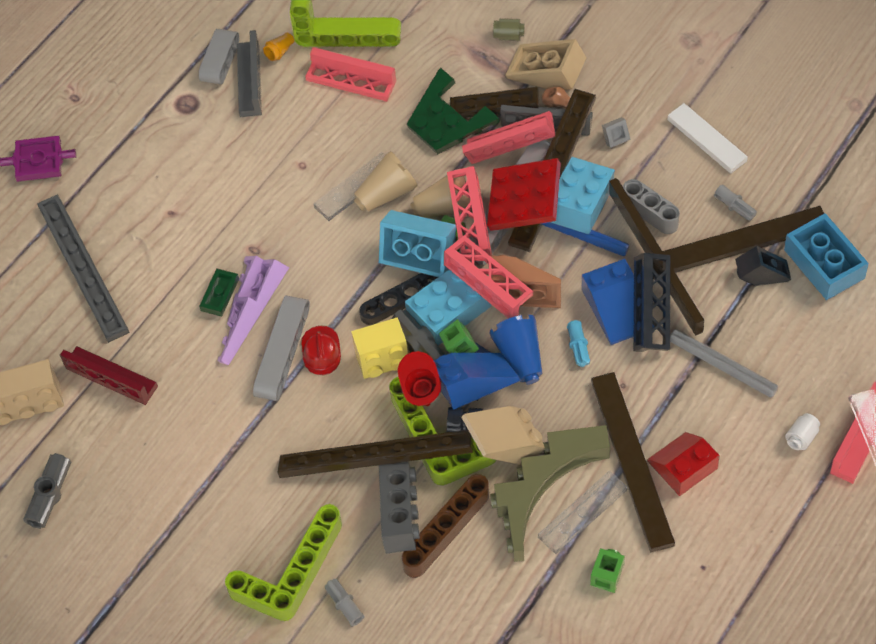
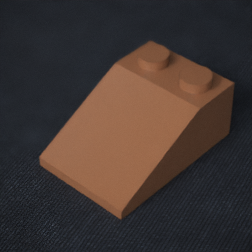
M507 255L491 256L533 291V296L521 306L561 308L560 278L516 257H509ZM491 275V279L495 283H506V278L502 275ZM509 289V294L515 299L524 294L519 289Z

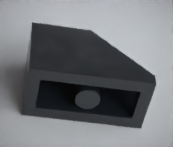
M755 246L735 259L739 279L754 286L784 283L791 280L787 260L761 247Z

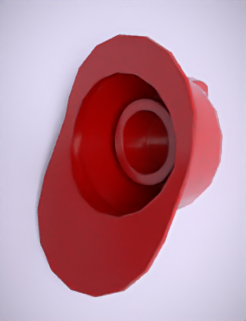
M315 326L306 331L301 342L305 367L316 375L332 373L337 369L341 360L340 342L337 332L328 326Z
M421 351L405 355L398 366V378L403 395L412 405H426L428 407L435 401L441 391V381L436 364L431 356Z

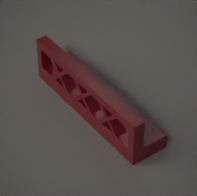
M76 346L72 353L63 349L60 354L67 370L141 404L146 405L158 388L156 381Z

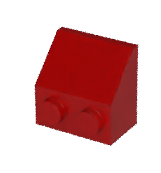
M685 432L648 458L647 462L680 497L718 469L720 455L703 437Z

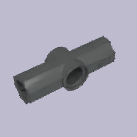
M406 309L394 313L391 319L398 317L406 339L407 349L410 353L421 351L427 353L433 360L446 355L435 343V339L428 328L420 326Z
M57 453L50 455L42 476L34 483L35 492L23 519L26 524L38 529L45 528L54 505L61 499L60 490L71 465L69 458ZM47 489H51V491L44 493Z

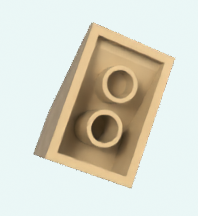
M576 39L520 44L505 76L507 79L544 89L556 86L564 90H572L586 60V56Z
M506 406L467 413L462 416L483 457L521 465V458L538 456L544 451L543 437L530 421V414L523 408Z

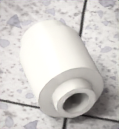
M808 413L799 416L785 435L788 445L794 450H806L819 432V420Z

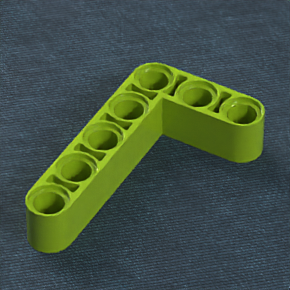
M291 0L290 18L294 40L299 46L394 47L400 43L401 21L396 18H315L312 0Z
M394 378L389 385L391 401L409 437L437 434L423 406L412 405L405 399L403 393H396L401 391L402 388L399 378ZM411 409H412V410H416V411H414L413 413H407V412H406V411L411 410ZM418 429H425L424 432H416ZM473 441V453L423 459L422 462L432 481L437 485L443 486L491 466L496 460L483 457L477 444ZM463 458L469 459L467 462H460V461H459L460 459H463ZM439 468H445V469H447V470L444 471V472H437V471H436V470L439 469Z
M326 504L318 510L277 586L243 571L236 570L230 572L226 576L225 585L231 599L281 621L292 619L342 528L338 508L332 504ZM329 517L335 518L332 522H325ZM317 538L324 539L320 543H313V541ZM304 560H312L308 565L301 564ZM293 581L301 582L297 586H290L291 582ZM237 583L244 584L239 589H233L234 585H236ZM259 593H266L263 598H255ZM281 603H289L285 608H278Z

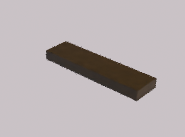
M537 87L450 97V106L463 118L475 116L484 106L494 114H501V105L539 109V91Z

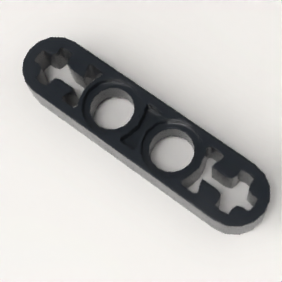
M420 273L364 302L359 308L361 321L367 325H373L392 316L397 311L405 309V301L412 297L405 294L408 288H415L419 292L422 290L421 286L426 287L431 283L427 281L431 278L434 281L438 277ZM389 298H394L397 300V303L394 306H387L384 304V302ZM370 310L374 312V315L366 314V311Z

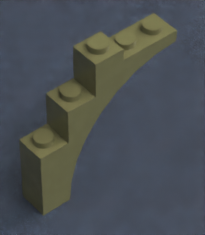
M606 425L547 432V442H543L545 447L544 455L521 458V467L517 468L518 481L494 484L495 493L490 494L492 509L497 508L498 517H503L505 530H510L511 538H506L508 553H513L514 562L524 561V538L527 523L535 505L544 492L570 471L591 462L610 458V443Z

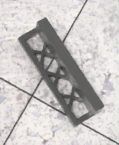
M256 30L249 31L250 42L237 43L240 117L262 115L260 49Z
M501 105V126L504 127L550 111L556 132L565 109L539 107L538 109ZM590 112L581 135H590L593 112Z

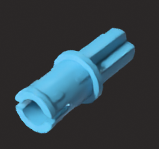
M571 321L567 324L570 337L569 347L573 349L576 365L584 367L590 363L587 350L588 340L584 338L581 321Z

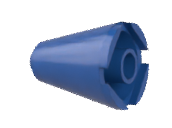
M522 315L511 317L498 323L496 331L491 329L489 332L503 357L519 376L520 382H525L526 385L538 382L540 380L539 377L543 374L537 323L533 315H528L529 319H523Z

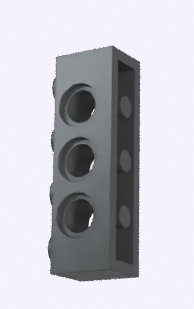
M409 461L379 465L381 536L386 554L416 550V539H420L419 526L414 521L419 519L417 504L413 503V501L418 500L416 485H412V482H417L415 467H410Z

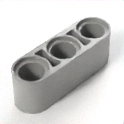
M216 29L199 69L200 81L220 85L224 83L237 50V43H239L238 32Z
M631 179L624 183L623 188L642 219L664 234H672L677 231L680 211L674 204L639 180Z

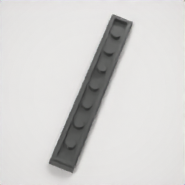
M58 194L37 203L107 342L109 343L130 333Z

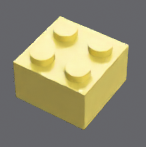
M398 317L351 331L356 358L364 379L369 377L375 378L382 373L392 370L398 371L400 361L408 354L406 339Z

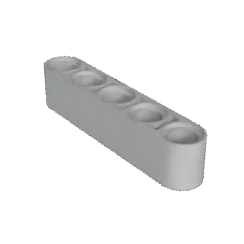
M287 295L283 298L254 383V397L279 401L309 313L310 301L308 299Z

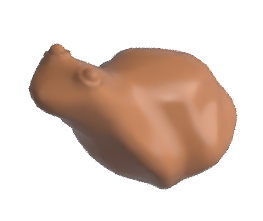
M556 86L547 88L542 95V103L548 107L561 106L566 108L570 100L565 90Z

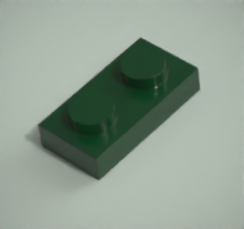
M216 268L199 305L200 311L222 317L239 281L238 274Z

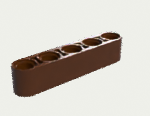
M475 474L469 477L420 532V539H416V550L404 551L402 553L403 569L407 576L417 578L423 575L485 505L490 496L489 482L485 476ZM477 487L483 488L480 492L473 491ZM461 505H465L468 507L464 510L457 509V507ZM444 523L452 524L449 528L441 527ZM429 541L436 542L433 546L424 545ZM413 559L420 561L416 565L408 564Z

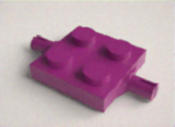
M59 135L16 140L13 156L0 157V166L14 165L17 182L61 177L63 159L77 158L76 149L62 150Z

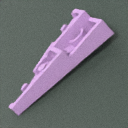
M258 256L245 257L244 263L247 267L245 274H241L239 278L242 284L238 293L234 296L227 323L231 328L228 337L225 336L222 341L225 348L222 355L218 357L217 361L220 363L230 364L288 271L289 267L275 259L263 260Z

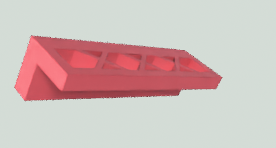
M315 47L310 52L311 66L305 76L306 81L388 101L396 83L395 68ZM316 68L326 72L322 76L313 75ZM344 75L347 79L339 82L335 81L333 77ZM363 80L366 81L367 84L358 87L355 86L353 82ZM379 85L387 86L384 93L375 91L374 87Z
M548 111L467 139V144L462 146L463 154L471 164H475L555 137L552 114Z
M471 166L447 172L458 240L463 236V232H465L467 238L472 236L477 239L478 247L489 256H492L479 179L475 167ZM466 175L467 181L462 188L454 184L453 178ZM462 195L467 196L471 200L465 209L458 205ZM466 215L474 219V223L469 230L461 225ZM465 245L460 248L461 255H471V250L466 249Z
M465 235L444 251V266L508 319L519 316V307L533 296V291ZM465 245L471 250V255H461L457 250ZM474 261H485L488 264V269H478L474 265ZM491 275H502L506 278V283H495L491 279ZM509 289H519L524 294L515 299L509 294Z
M876 382L873 383L842 442L830 474L852 484L856 480L876 441Z

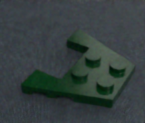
M442 68L438 69L407 122L408 128L436 154H440L463 142L462 139L472 134L477 135L483 132L482 129L490 125L495 126L500 122L499 118L486 106L467 121L447 104L441 96L456 82Z

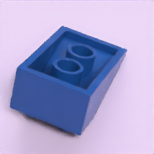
M626 259L582 274L581 290L610 345L634 337V274Z
M450 353L434 360L441 381V393L453 410L520 381L519 376L501 353Z

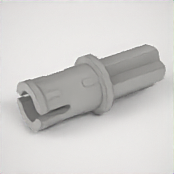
M720 185L716 189L714 197L726 204L730 211L735 210L749 221L757 214L754 208L742 200L741 195H736L725 185Z
M337 579L329 580L325 585V589L336 603L335 608L341 610L351 626L359 624L365 616L353 602V596L351 594L348 595Z

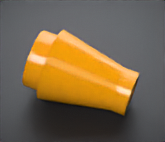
M286 32L277 38L267 41L263 47L265 56L271 61L280 60L288 48L295 42L294 37Z

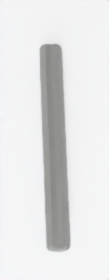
M677 329L672 332L670 342L768 397H773L778 390L777 384Z

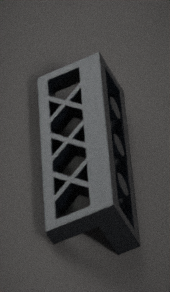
M642 253L634 257L633 351L670 350V255ZM653 260L663 261V271L659 275L653 269ZM656 282L663 288V295L659 299L653 293V285ZM656 306L663 312V318L659 322L653 317V309ZM655 330H658L663 336V344H652V333Z

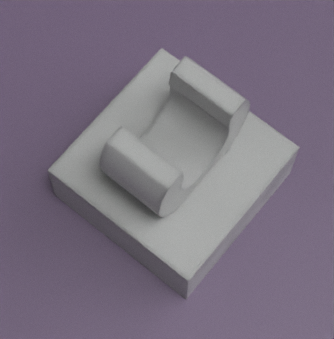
M623 117L602 125L606 144L610 148L630 140L626 120Z

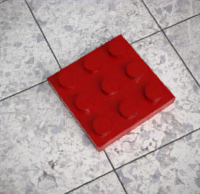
M558 158L493 169L487 227L490 231L556 221L561 167Z

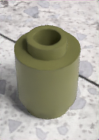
M499 18V21H494L493 38L505 41H520V36H524L525 24L520 23V19Z

